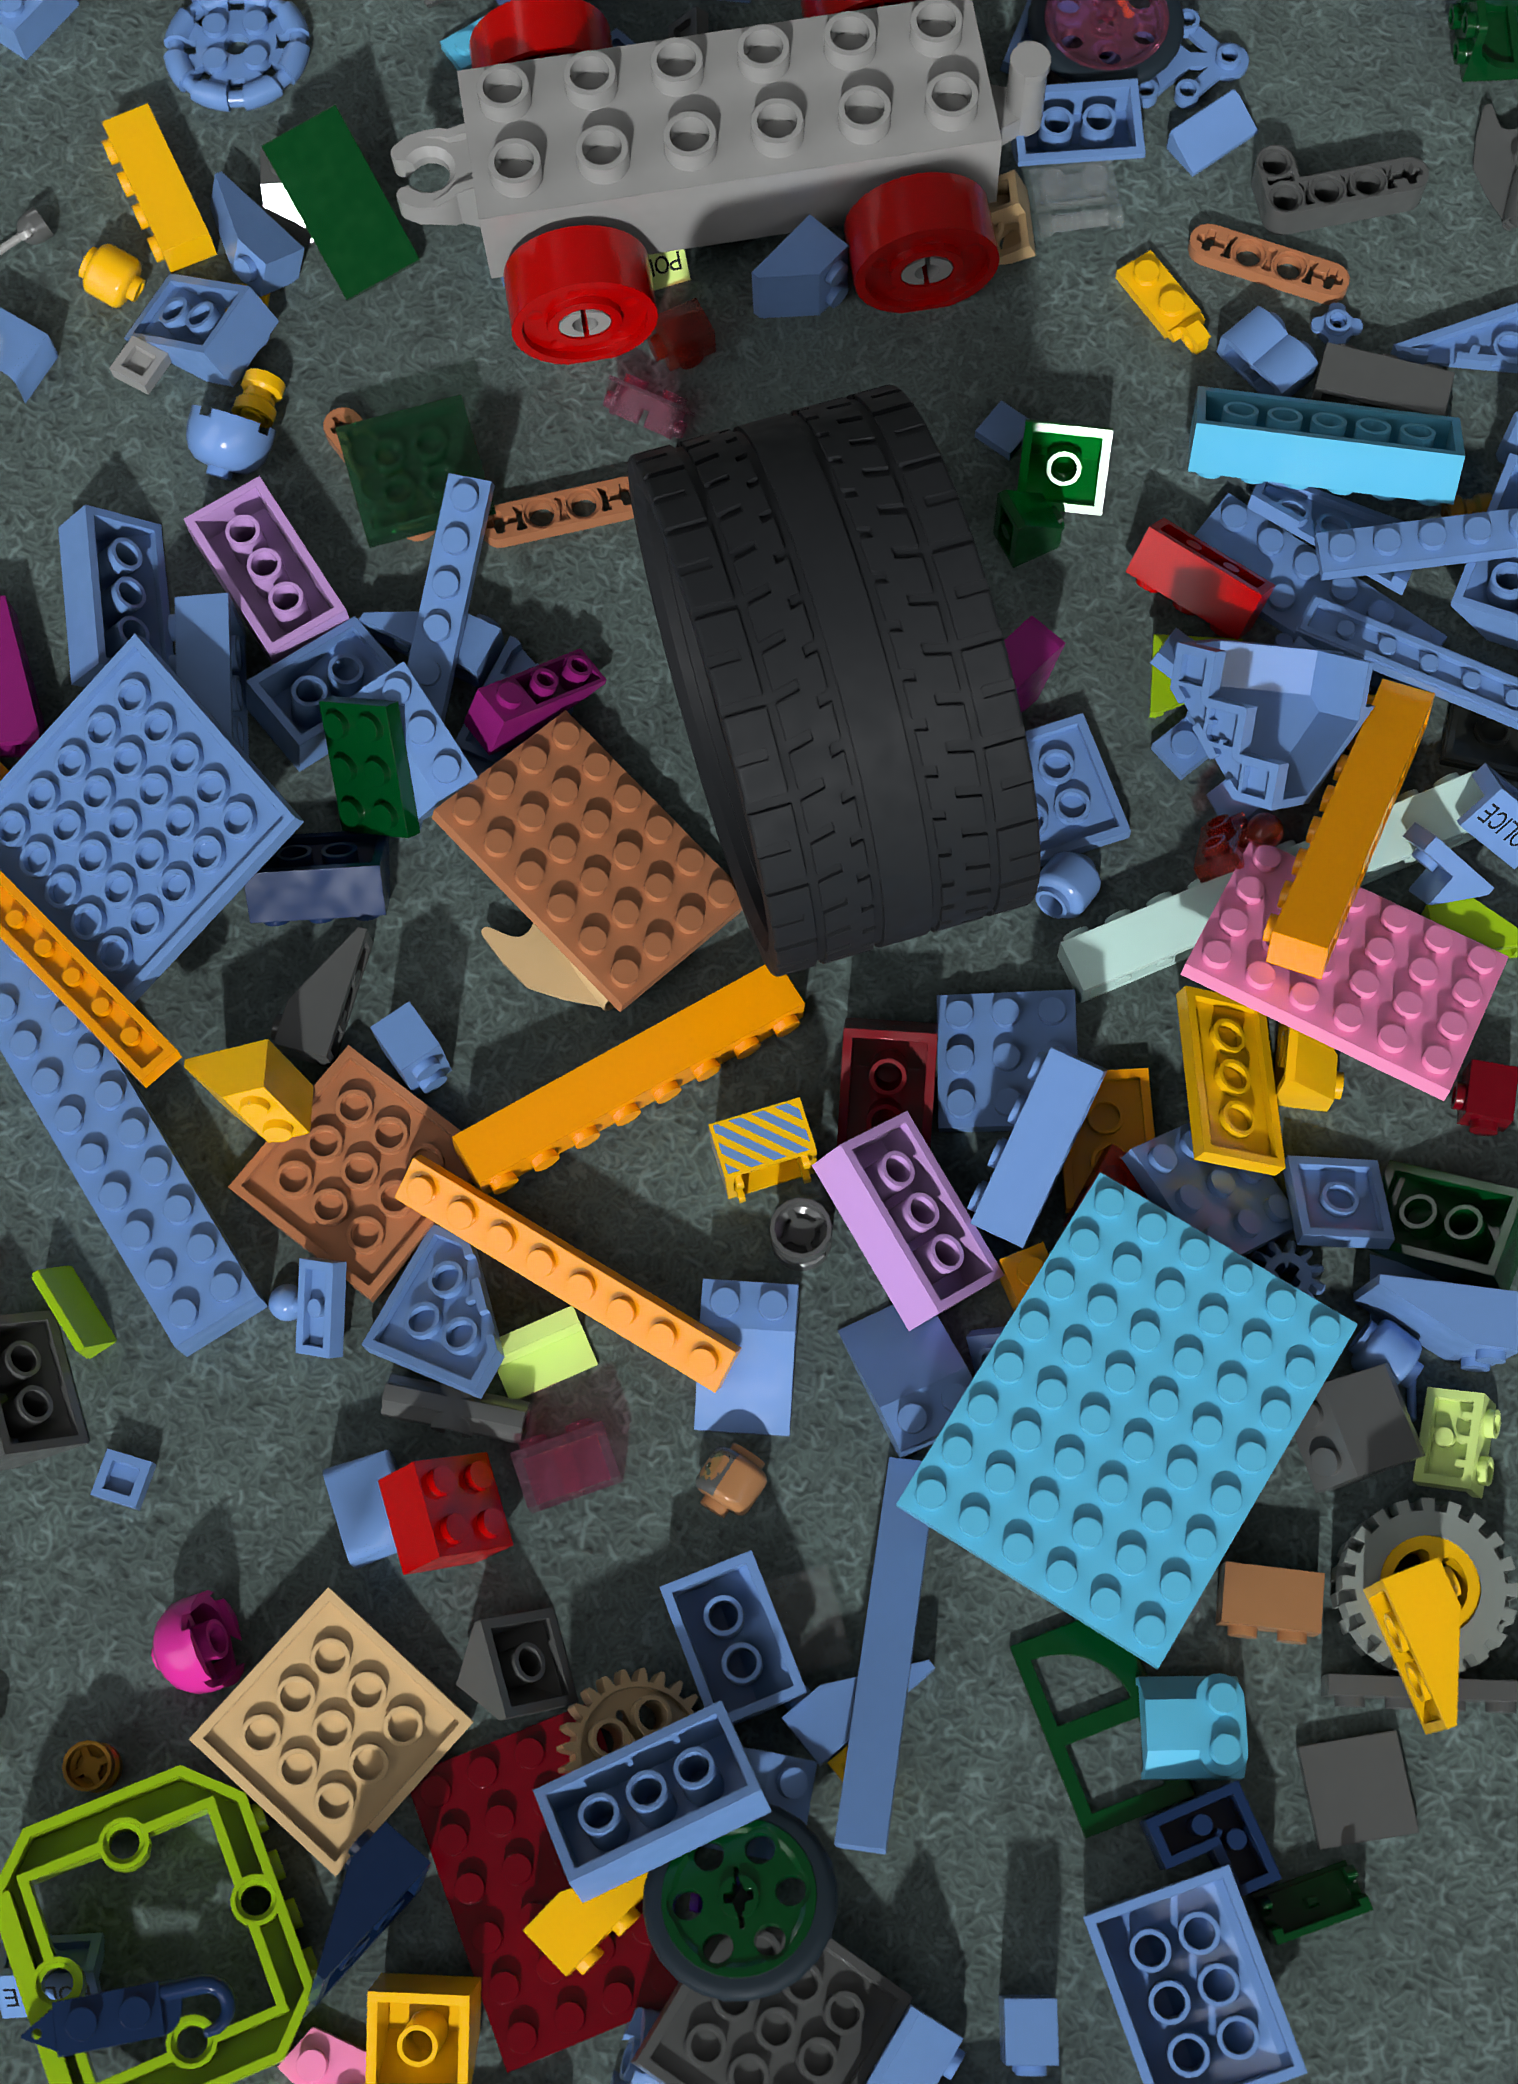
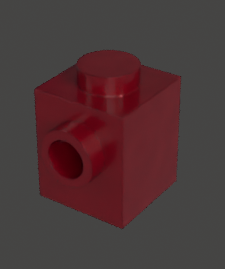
M1472 1059L1463 1071L1462 1082L1456 1081L1452 1091L1451 1109L1458 1110L1457 1124L1469 1126V1132L1480 1136H1495L1498 1134V1131L1504 1132L1514 1120L1518 1067Z

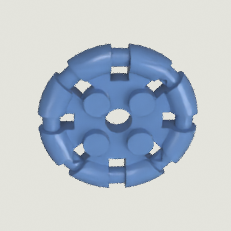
M191 0L192 4L186 9L180 8L168 25L164 38V45L168 48V51L164 54V61L170 78L181 92L187 91L191 94L192 101L213 110L231 112V108L245 107L246 111L274 102L283 96V90L290 83L296 84L304 72L309 59L310 48L306 44V41L310 38L308 25L299 8L290 0ZM231 4H244V10H231ZM273 12L277 17L272 22H269L267 16ZM205 15L201 27L197 22ZM235 42L248 44V47L241 54L234 55L227 52L228 47ZM279 42H290L284 48H279ZM196 48V54H187L184 52V49ZM270 68L277 72L272 77L263 75ZM205 73H207L211 77L208 80H198ZM243 86V90L231 91V87Z

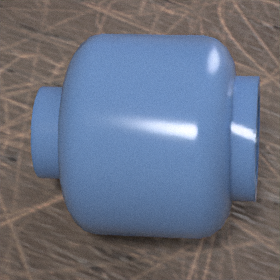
M1062 851L1054 854L1040 871L1039 885L1035 895L1039 908L1047 915L1057 919L1078 917L1100 891L1101 879L1095 864L1088 856L1081 853Z
M1384 1319L1378 1323L1370 1320L1356 1335L1348 1348L1353 1353L1351 1364L1355 1371L1359 1372L1389 1363L1397 1385L1401 1384L1405 1388H1408L1415 1381L1424 1367L1418 1361L1422 1352L1419 1340L1390 1319Z

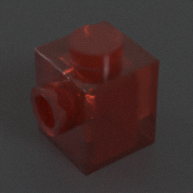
M697 298L658 314L656 327L652 335L647 338L649 348L655 360L658 362L664 359L670 372L680 367L685 370L694 368L702 362L705 356L716 352L715 331Z

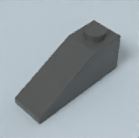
M357 927L287 1000L283 1014H277L271 1030V1039L274 1040L273 1044L285 1057L325 1067H330L337 1059L374 943L367 929Z

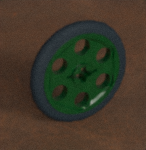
M769 1804L772 1812L648 1871L643 1892V1917L648 1939L660 1962L679 1982L701 1995L722 2001H753L777 1994L799 1981L818 1961L831 1938L838 1912V1884L832 1861L819 1837L801 1819L778 1806ZM757 1837H768L775 1843L773 1857L763 1864L753 1863L747 1858L748 1845ZM707 1844L719 1845L724 1851L722 1864L713 1871L701 1870L696 1864L698 1851ZM738 1869L739 1881L747 1895H754L753 1900L745 1902V1911H743L744 1929H741V1917L734 1905L726 1903L727 1899L735 1896V1888H737L736 1870ZM789 1878H797L806 1886V1894L803 1900L794 1906H786L777 1898L779 1885ZM692 1892L700 1895L703 1901V1908L695 1919L682 1920L676 1916L675 1903L682 1894ZM770 1927L778 1928L785 1934L784 1947L774 1956L763 1955L756 1948L758 1935L762 1930ZM722 1934L728 1936L733 1941V1952L729 1959L722 1963L710 1962L705 1957L704 1951L708 1940L714 1935Z

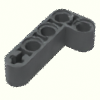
M1269 145L1258 153L1251 179V187L1265 229L1276 235H1287L1415 209L1419 205L1429 178V169L1418 158L1402 157L1300 177L1291 151L1280 145Z

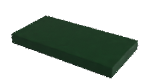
M336 105L261 146L347 301L421 261Z

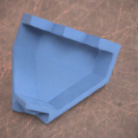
M1225 639L1177 642L1170 689L1177 702L1185 704L1196 725L1192 729L1209 759L1216 760L1224 774L1226 781L1223 784L1231 799L1272 811L1309 804L1375 707L1374 705L1366 704L1374 662L1343 655V651Z

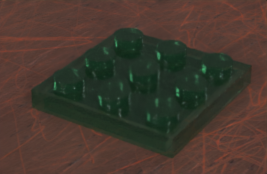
M461 394L336 427L369 548L435 531L438 525L448 473L486 480ZM493 500L491 501L489 516L496 514Z

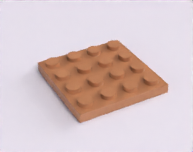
M348 1045L314 1085L310 1133L292 1137L285 1142L268 1143L266 1141L228 1188L315 1258L347 1262L346 1282L374 1303L415 1253L426 1233L434 1224L438 1225L394 1198L413 1158L423 1155L469 1184H472L473 1181L454 1150L452 1136L461 1132V1130Z

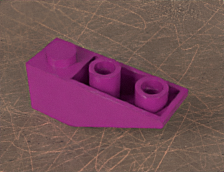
M580 648L479 688L464 720V724L490 756L524 742L562 712L568 711L605 685L607 679Z

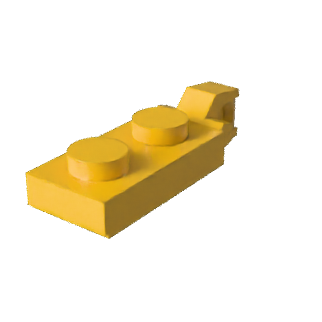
M1149 250L1116 271L1115 278L1165 339L1168 338L1173 343L1181 339L1195 355L1207 349L1211 335L1203 325L1205 324V318L1201 310L1152 250Z

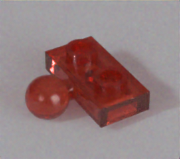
M1244 812L1230 817L1228 814H1222L1209 820L1204 827H1201L1193 868L1200 882L1204 883L1231 873L1235 869L1244 868L1243 853L1249 842L1257 847L1261 845L1275 847L1278 845L1284 833L1282 822L1271 813L1257 814L1248 822Z

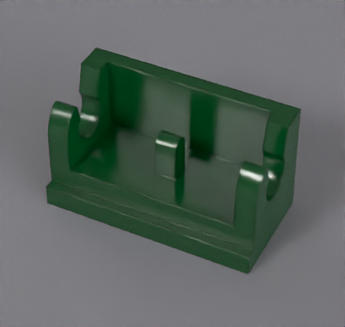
M1346 1860L1251 1894L1269 1943L1271 1945H1280L1373 1911L1369 1897L1362 1893L1356 1880L1358 1872L1353 1865H1347Z

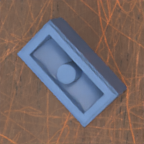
M1233 89L1172 129L1169 133L1167 149L1193 177L1258 133V130L1240 95Z

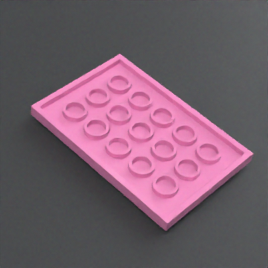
M1252 836L1180 975L1444 1101L1451 1091L1509 956L1360 887L1322 979L1268 963L1266 959L1270 943L1262 940L1270 914L1279 915L1282 908L1277 907V903L1284 882L1286 880L1294 882L1296 878L1295 875L1291 874L1296 856Z

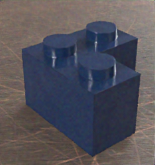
M1238 1780L1229 1782L1139 1821L1159 1870L1170 1869L1207 1852L1214 1869L1229 1864L1241 1896L1282 1879Z

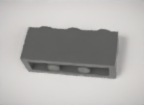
M1327 342L1311 400L1445 416L1455 372L1443 370L1434 364L1422 365L1401 360L1392 354L1380 355L1359 350L1349 344Z

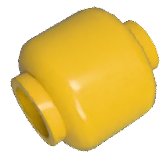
M110 243L103 244L99 248L93 246L84 257L78 274L83 279L85 292L113 308L123 306L128 299L136 302L146 283V280L140 277L142 271L140 260Z

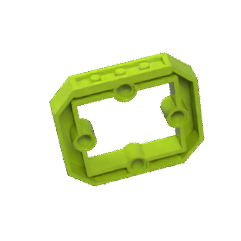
M178 1765L22 1829L0 1874V1935L30 2027L52 2009V2002L85 1996L87 1989L86 1975L81 1966L69 1958L56 1955L34 1885L100 1858L115 1872H135L143 1867L150 1858L152 1850L151 1837L209 1814L234 1885L230 1898L232 1913L238 1923L250 1930L276 2004L271 2008L229 2025L220 2034L207 2037L208 2043L205 2051L195 2058H187L180 2053L178 2048L180 2035L188 2028L198 2027L204 2030L213 2023L200 2015L183 2016L180 2018V2022L175 2030L166 2037L167 2053L98 2082L89 2052L59 2058L57 2051L37 2045L49 2084H233L285 2060L309 2006L308 1998L318 1963L311 1946L301 1949L295 1932L296 1929L304 1926L294 1897L285 1901L283 1899L278 1881L286 1878L285 1871L277 1849L267 1852L260 1833L268 1831L269 1827L262 1807L256 1802L250 1805L245 1792L185 1766ZM122 1832H133L139 1837L140 1842L136 1853L126 1859L115 1857L111 1851L114 1838ZM252 1888H263L271 1896L270 1907L262 1915L253 1916L247 1914L241 1905L243 1896ZM57 1970L69 1971L73 1977L71 1992L63 1999H50L45 1991L47 1978ZM35 2029L33 2031L34 2039H39L42 2032L40 2029Z

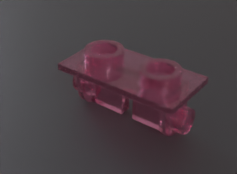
M628 373L625 374L623 380L612 375L609 376L608 379L617 384L615 392L609 390L603 401V406L609 408V414L619 416L638 425L643 411L646 410L649 414L644 423V428L663 435L672 440L673 436L678 439L684 436L687 428V423L682 421L684 415L695 416L694 412L685 407L687 399L665 389L661 396L647 391L648 382Z

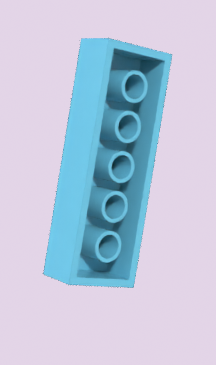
M1198 386L1189 434L1188 472H1195L1197 475L1208 479H1215L1221 476L1235 477L1249 484H1261L1265 481L1283 483L1285 486L1296 490L1315 487L1328 489L1330 492L1338 495H1349L1355 492L1371 494L1373 497L1385 501L1403 498L1416 500L1418 503L1426 506H1438L1441 503L1453 505L1464 464L1465 450L1461 421L1457 417Z

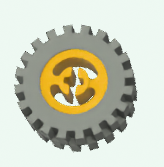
M1420 1498L1414 1503H1409L1408 1499L1396 1502L1386 1509H1381L1358 1525L1350 1533L1351 1537L1348 1541L1341 1545L1336 1555L1340 1559L1338 1565L1332 1569L1330 1582L1336 1583V1593L1330 1597L1332 1609L1339 1608L1343 1619L1337 1622L1343 1635L1349 1632L1356 1641L1351 1647L1361 1657L1368 1654L1375 1660L1373 1666L1383 1672L1389 1670L1398 1672L1363 1589L1383 1578L1393 1575L1397 1564L1404 1556L1410 1554L1417 1555L1420 1559V1564L1439 1557L1442 1563L1451 1567L1458 1579L1461 1588V1595L1458 1596V1601L1461 1605L1459 1673L1480 1664L1490 1657L1487 1653L1492 1649L1500 1647L1507 1635L1502 1633L1504 1627L1514 1623L1517 1610L1510 1609L1509 1606L1510 1600L1518 1597V1583H1509L1507 1575L1508 1572L1516 1569L1512 1556L1501 1558L1496 1547L1502 1545L1504 1541L1497 1532L1487 1536L1480 1529L1486 1521L1476 1513L1468 1517L1461 1515L1459 1512L1462 1505L1451 1501L1446 1502L1442 1506L1435 1505V1498Z

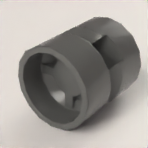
M798 1197L787 1200L776 1209L771 1218L770 1225L771 1245L775 1257L782 1265L796 1271L815 1269L826 1260L831 1251L832 1224L828 1212L821 1204L812 1199Z

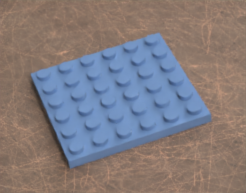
M134 634L0 781V870L134 1004L304 821L146 639Z

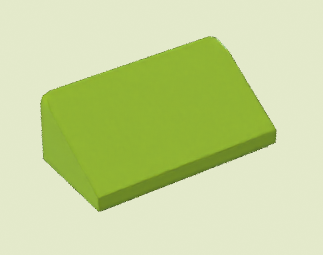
M72 1266L40 1269L32 1273L33 1277L31 1278L74 1349L79 1354L91 1359L116 1343L115 1335Z

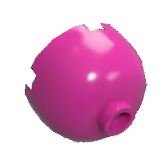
M206 1590L173 1603L156 1623L151 1650L152 1660L155 1667L176 1689L194 1694L211 1693L236 1684L244 1671L245 1663L236 1666L230 1638L231 1635L242 1641L237 1616L224 1598L215 1601L210 1596L214 1593L213 1591ZM220 1659L219 1661L215 1662L214 1664H212V1662H211V1661H213V1660Z

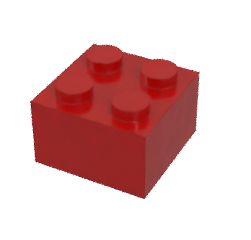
M487 1452L413 1461L378 1480L403 1575L473 1564L514 1545Z

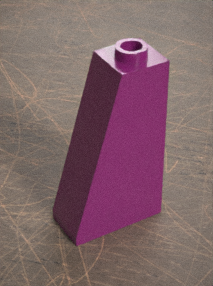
M0 595V758L23 757L44 734L46 728L17 613L7 597Z
M1033 615L1027 618L1004 640L1021 713L1039 698L1066 644Z

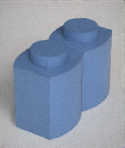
M1257 306L1224 333L1220 338L1217 348V354L1261 394L1291 397L1313 379L1319 364L1313 348L1307 342L1299 341L1289 335L1283 320L1276 313L1268 312L1260 306Z

